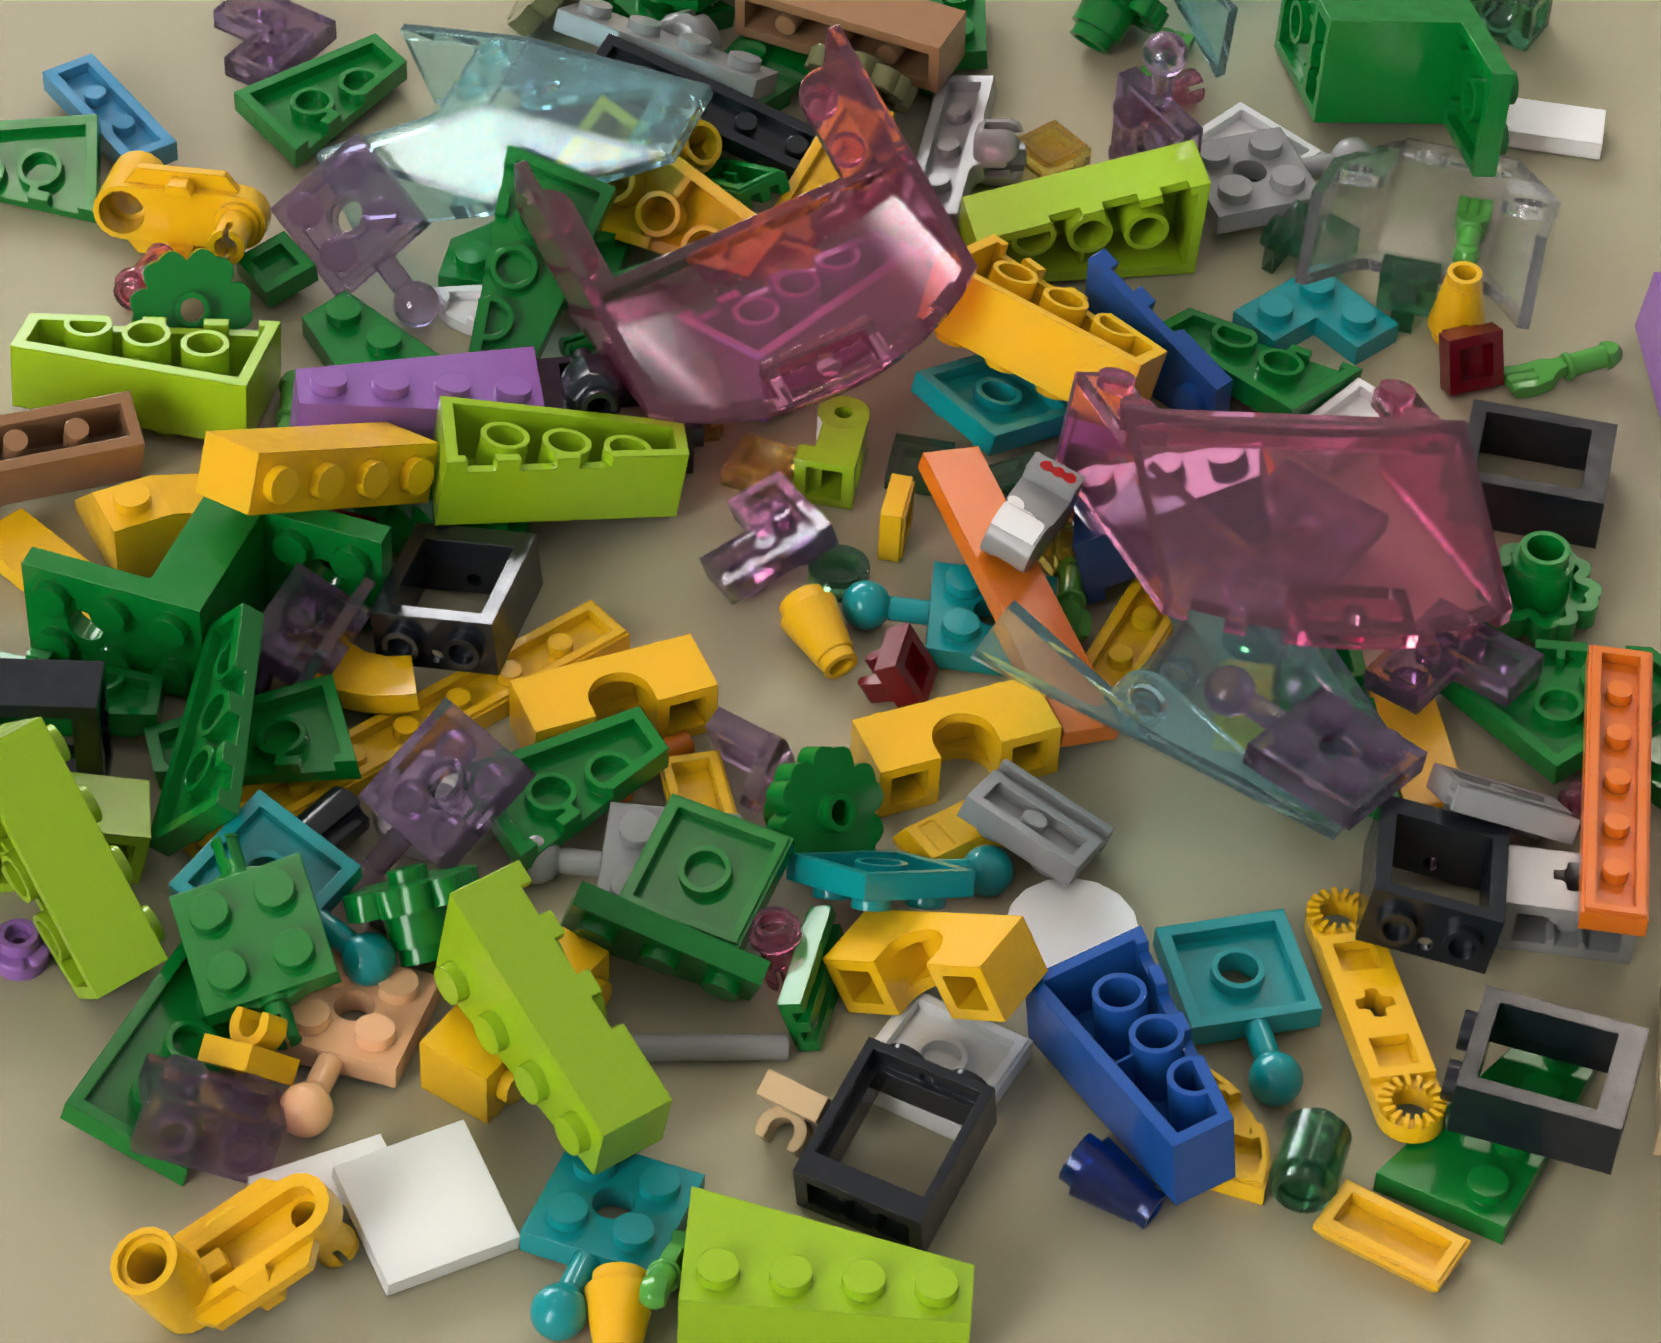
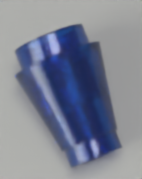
M1088 1133L1072 1151L1059 1174V1180L1070 1187V1196L1130 1223H1135L1143 1230L1155 1219L1167 1199V1195L1157 1188V1185L1110 1137L1102 1141L1092 1133Z

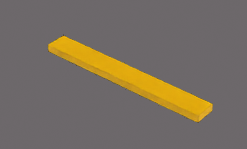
M591 599L516 639L499 675L456 671L417 692L420 711L403 714H376L348 729L362 779L244 785L242 787L240 808L259 789L294 816H297L330 788L335 786L343 787L359 798L372 791L383 773L395 764H397L398 770L402 766L412 764V756L426 752H443L510 715L509 680L630 649V633ZM224 825L207 834L201 841L193 842L186 846L183 850L193 859Z

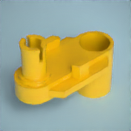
M141 150L129 151L118 158L95 198L93 206L94 218L99 227L112 237L128 240L138 253L162 255L165 251L173 250L187 259L189 254L195 249L205 248L215 256H221L226 259L229 257L232 265L238 263L243 258L245 249L252 248L262 240L272 216L270 203L264 194L253 187L237 184L227 171L163 165L161 160L153 154Z
M294 1173L279 1181L261 1177L174 1236L157 1227H142L129 1233L119 1242L112 1255L110 1272L115 1285L167 1330L176 1334H191L207 1326L223 1331L258 1307L269 1311L284 1301L287 1296L288 1287L312 1272L315 1268L316 1259L330 1268L344 1266L341 1259L334 1252L339 1250L351 1261L358 1251L359 1238L355 1230L342 1221L343 1209L340 1199L318 1177L308 1173Z

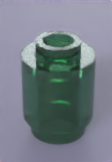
M1304 1108L1292 1112L1285 1119L1270 1167L1269 1179L1272 1184L1273 1196L1282 1206L1299 1213L1320 1211L1338 1191L1352 1143V1133L1347 1124L1333 1112L1323 1108Z

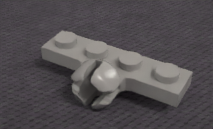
M580 0V2L557 9L553 26L554 31L600 47L610 33L755 100L774 93L779 72L761 66L762 59L754 54L743 51H730L728 54L717 50L722 45L721 36L717 26L704 13L695 16L696 12L694 10L684 9L666 15L661 21L642 15H631L627 18L613 13V6L603 0Z
M995 75L950 76L940 91L934 95L909 184L912 193L909 198L911 208L907 218L919 223L924 228V232L930 234L957 232L962 197L970 195L972 188L976 184L1008 186L1022 180L1026 165L1027 149L1015 132L1023 131V127L1019 121L1013 118H991L997 97Z

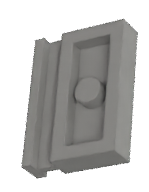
M1006 758L1001 762L997 771L993 770L967 795L957 814L958 817L974 826L981 836L989 841L1000 843L1029 862L1039 874L1055 879L1066 887L1093 861L1097 852H1101L1105 848L1114 831L1113 827Z
M1435 762L1426 785L1444 803L1442 809L1510 827L1511 833L1528 839L1538 840L1539 836L1573 845L1581 823L1579 818L1572 817V812L1553 796Z

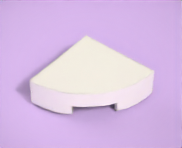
M483 284L434 287V306L439 317L451 328L472 336L478 299L481 296Z

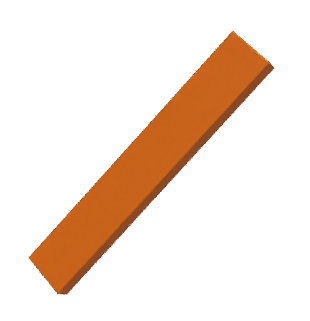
M979 446L923 452L918 469L1023 677L1033 676L1061 724L1060 747L1116 739L1122 723L1038 561L1024 574L1013 568L1006 561L980 550L981 542L991 521L1006 499Z
M1589 645L1585 664L1577 927L1579 929L1641 937L1646 935L1649 922L1653 678V653L1598 645Z

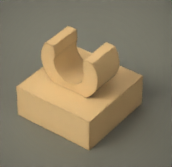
M768 1069L756 1094L772 1108L766 1110L759 1117L755 1133L763 1141L770 1143L774 1138L776 1130L781 1125L793 1124L794 1135L789 1141L786 1150L793 1156L800 1158L813 1135L812 1128L816 1130L832 1101L828 1097Z

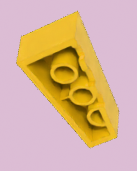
M995 234L937 260L917 323L936 332L935 336L941 342L953 347L966 348L985 358V363L990 368L1005 374H1016L1033 383L1036 391L1041 395L1053 400H1065L1084 410L1086 417L1092 422L1119 429L1145 414L1167 355V350L1112 313H1098L1096 315L1088 310L1089 297L1074 287H1053L1044 281L1046 268L1031 258H1024L1021 264L1006 255L1009 243Z

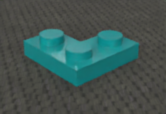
M1317 264L1234 310L1232 323L1254 330L1258 336V343L1273 348L1288 350L1292 344L1297 345L1314 335L1354 365L1395 343L1399 329V323Z

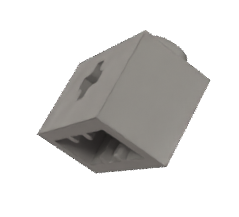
M1509 845L1505 924L1496 947L1630 964L1636 936L1577 928L1580 853Z

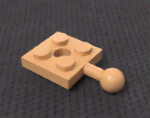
M332 949L342 982L311 992L291 1006L302 1041L292 1047L286 1035L285 1042L288 1049L275 1050V1052L300 1059L299 1064L312 1067L305 1082L290 1086L280 1097L277 1109L278 1118L287 1132L296 1137L310 1138L319 1135L329 1126L334 1112L333 1102L329 1094L340 1074L392 1088L397 1087L442 997L437 988L434 974L395 965L393 973L386 980L379 982L376 986H362L349 979L342 967V955ZM348 1011L367 1013L357 1021L346 1020L340 1017L341 1014Z

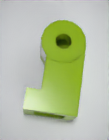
M842 395L829 397L821 402L817 410L816 446L799 444L795 455L792 501L849 510L853 509L868 453L867 433L870 409L866 403L858 398Z

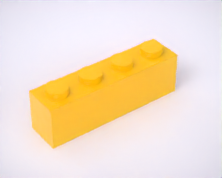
M389 422L206 431L195 493L246 515L428 503L434 479L439 442Z

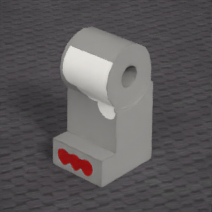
M1036 451L1026 465L1021 479L1012 489L991 521L981 542L980 550L1006 561L1013 568L1024 574L1027 573L1069 520L1086 477Z

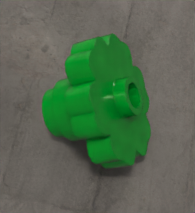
M1082 0L1072 17L1076 23L1071 29L1070 34L1089 48L1108 55L1113 45L1119 46L1131 26L1134 25L1146 33L1158 35L1170 15L1166 12L1168 8L1159 0Z
M205 248L195 249L189 254L187 259L176 251L168 250L160 255L157 260L146 264L143 268L142 277L146 287L137 289L129 298L130 308L133 312L131 322L143 320V316L167 317V326L171 328L204 329V318L229 319V329L237 330L248 326L252 321L253 314L249 305L251 292L244 283L232 280L234 268L228 259L215 256ZM189 298L198 299L203 305L201 316L195 320L183 318L180 312L182 303Z
M1534 531L1527 534L1519 544L1508 543L1502 545L1498 558L1487 557L1480 561L1478 573L1474 581L1472 600L1484 607L1482 621L1489 627L1496 629L1500 635L1507 639H1516L1526 635L1534 644L1535 639L1572 641L1576 629H1588L1594 625L1602 594V586L1590 579L1592 570L1590 563L1577 557L1571 551L1570 545L1565 538L1550 531Z
M806 746L799 752L797 763H783L778 766L774 781L770 784L766 793L763 809L764 821L767 826L766 828L794 838V853L875 850L876 844L881 839L884 831L883 823L875 811L882 804L884 794L881 786L876 781L871 765L867 763H854L852 754L847 747Z
M417 863L389 870L386 872L388 881L371 884L347 892V895L342 896L348 924H360L378 919L383 920L387 939L392 943L395 952L398 953L400 966H414L437 961L449 895L451 892L478 880L479 874L476 864L428 871L426 863Z

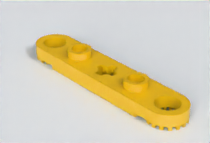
M1331 887L1330 892H1327L1326 889L1319 890V895L1314 893L1307 902L1304 931L1376 1123L1383 1133L1399 1142L1420 1144L1431 1141L1444 1128L1448 1105L1446 1100L1440 1099L1442 1088L1436 1077L1437 1070L1389 948L1355 939L1359 893L1357 891L1352 895L1349 894L1350 889L1344 888L1343 892H1338L1337 887ZM1339 915L1350 919L1352 922H1348V927H1346L1345 923H1341V927L1336 928V922L1329 926L1330 920L1326 919L1323 921L1326 916ZM1364 1008H1374V1009H1375V1012H1376L1378 1015H1383V1016H1382V1017L1374 1016V1015H1373V1012H1372L1370 1009H1364ZM1414 1104L1426 1110L1427 1113H1422V1118H1420L1419 1114H1415L1414 1119H1410V1113H1406L1405 1117H1403V1111L1399 1109L1396 1112V1106Z

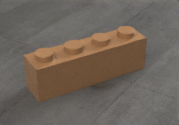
M735 0V34L809 55L811 47L817 43L825 44L832 48L840 46L851 51H862L877 57L885 65L894 68L902 75L912 80V86L938 93L965 56L967 11L929 0Z
M130 391L0 415V506L141 478L145 441Z

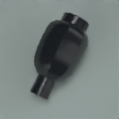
M587 348L575 350L570 358L571 363L567 365L561 378L568 409L609 414L620 413L623 403V388L615 366L609 360L593 354Z

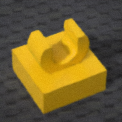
M239 1006L234 1010L230 1019L229 1032L231 1039L205 1033L197 1058L198 1061L233 1072L288 1086L293 1085L300 1059L275 1052L285 1039L288 1027L287 1019L266 1012L259 1013Z

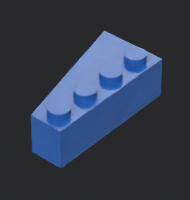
M1137 926L1047 968V973L1026 997L1028 1037L1033 1040L1038 1049L1169 1199L1177 1206L1234 1178V1118L1204 1056L1199 1055L1191 1039V1028L1183 1012H1178L1169 994L1168 980L1160 964H1155L1149 952V941L1142 926Z

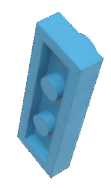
M92 53L42 72L44 90L68 116L98 115L101 125V151L113 164L121 155L129 151L138 150L153 154L161 160L163 165L178 160L177 141Z

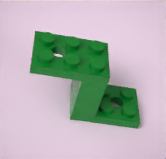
M1282 0L1274 47L1314 123L1444 124L1473 177L1496 176L1499 156L1505 155L1508 149L1509 131L1506 119L1509 105L1515 104L1517 100L1519 81L1516 71L1511 69L1503 56L1501 46L1496 44L1487 29L1485 20L1480 18L1470 0Z
M203 497L151 578L32 547L21 562L31 648L53 652V660L104 661L107 665L164 677V692L188 698L209 624L241 603H245L262 613L268 604H272L292 611L372 631L370 610L393 569L391 527L330 510L246 515ZM319 559L330 562L333 570L324 566ZM82 612L88 613L90 619H88Z

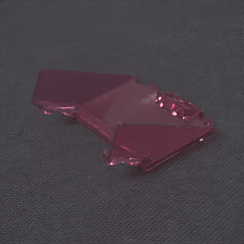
M839 24L827 28L823 66L811 71L802 80L799 88V104L840 178L630 271L613 277L570 198L556 190H542L526 160L514 164L515 206L568 302V314L599 354L615 366L620 381L651 419L698 424L747 422L784 415L840 396L881 374L920 345L948 316L963 296L976 273L977 264Z
M1105 367L1100 369L1099 372L1075 371L1055 460L1086 477L1079 496L1161 614L1186 621L1188 611L1192 609L1225 618L1226 622L1223 632L1245 636L1247 625L1253 624L1283 630L1282 640L1286 644L1352 650H1395L1429 647L1433 645L1436 633L1453 631L1452 634L1459 640H1466L1476 636L1478 626L1481 623L1487 622L1498 628L1509 622L1513 608L1466 421L1440 419L1409 383L1397 379L1382 380L1380 386L1374 389L1371 399V406L1380 417L1158 409L1153 402L1140 396L1134 387L1135 376L1126 370Z

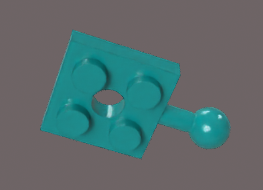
M978 354L916 371L911 392L932 408L937 416L949 422L967 437L973 446H979L980 450L988 456L1061 435L1066 416L1080 417L1081 410L1065 400H1053L1041 395L1036 391L1033 383L1016 374H1005L990 368L985 363V358Z
M934 561L929 600L890 596L881 584L871 580H861L852 584L843 595L841 602L842 613L848 623L855 628L872 630L881 626L886 620L927 625L925 647L938 668L1013 678L1023 677L998 626L987 625L979 620L981 617L993 616L967 565ZM1046 576L1054 594L1057 596L1058 577Z
M260 789L240 808L239 816L227 822L169 883L170 893L173 896L208 884L221 876L210 843L214 838L220 836L228 858H231L224 836L226 833H235L239 836V843L247 867L261 866L300 853L330 946L342 955V967L349 979L362 986H376L379 982L389 978L395 969L396 952L392 943L386 937L375 932L357 934L330 913L340 903L342 896L347 895V892H350L363 878L361 865Z
M990 844L975 847L963 859H931L898 849L793 853L787 865L786 880L811 886L812 897L851 900V908L861 911H890L893 900H906L905 905L913 908L944 909L946 908V898L973 897L974 894L982 897L1000 895L1010 886L1013 880L1014 865L1011 857L1005 850Z
M1284 909L1156 927L1153 948L1168 980L1172 1000L1178 1012H1183L1191 1028V1039L1194 1045L1246 1038L1254 1059L1248 1074V1083L1252 1094L1257 1100L1268 1106L1278 1107L1292 1102L1299 1095L1303 1086L1302 1069L1293 1057L1280 1052L1273 1033L1320 1026L1323 1008ZM1230 970H1238L1253 980L1246 983H1234L1225 979L1221 974Z
M565 1150L520 1230L521 1251L568 1265L558 1283L543 1287L532 1300L530 1318L536 1331L543 1337L553 1341H564L576 1336L583 1329L587 1321L588 1312L587 1303L584 1298V1287L592 1280L593 1270L602 1264L610 1262L633 1263L647 1270L653 1261L660 1258L665 1247L670 1243L672 1232L674 1230L685 1231L688 1220L691 1186L704 1189L705 1175L640 1154H634L594 1176L578 1155L572 1156ZM607 1206H617L627 1210L628 1213H624L616 1219H611L599 1215L596 1211Z

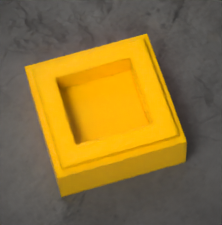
M891 474L880 513L877 558L879 560L899 563V560L903 558L913 522L915 481H913L912 476Z

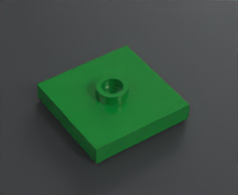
M672 793L619 896L745 950L795 851V841L790 836Z

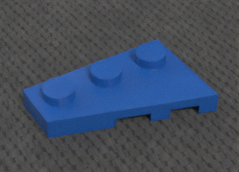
M1105 248L1088 259L1085 295L1089 297L1088 310L1094 315L1098 313H1112L1168 351L1152 397L1212 436L1227 425L1233 379L1184 329L1173 332L1154 313L1153 307L1156 300L1142 286L1133 291L1114 272L1119 262Z

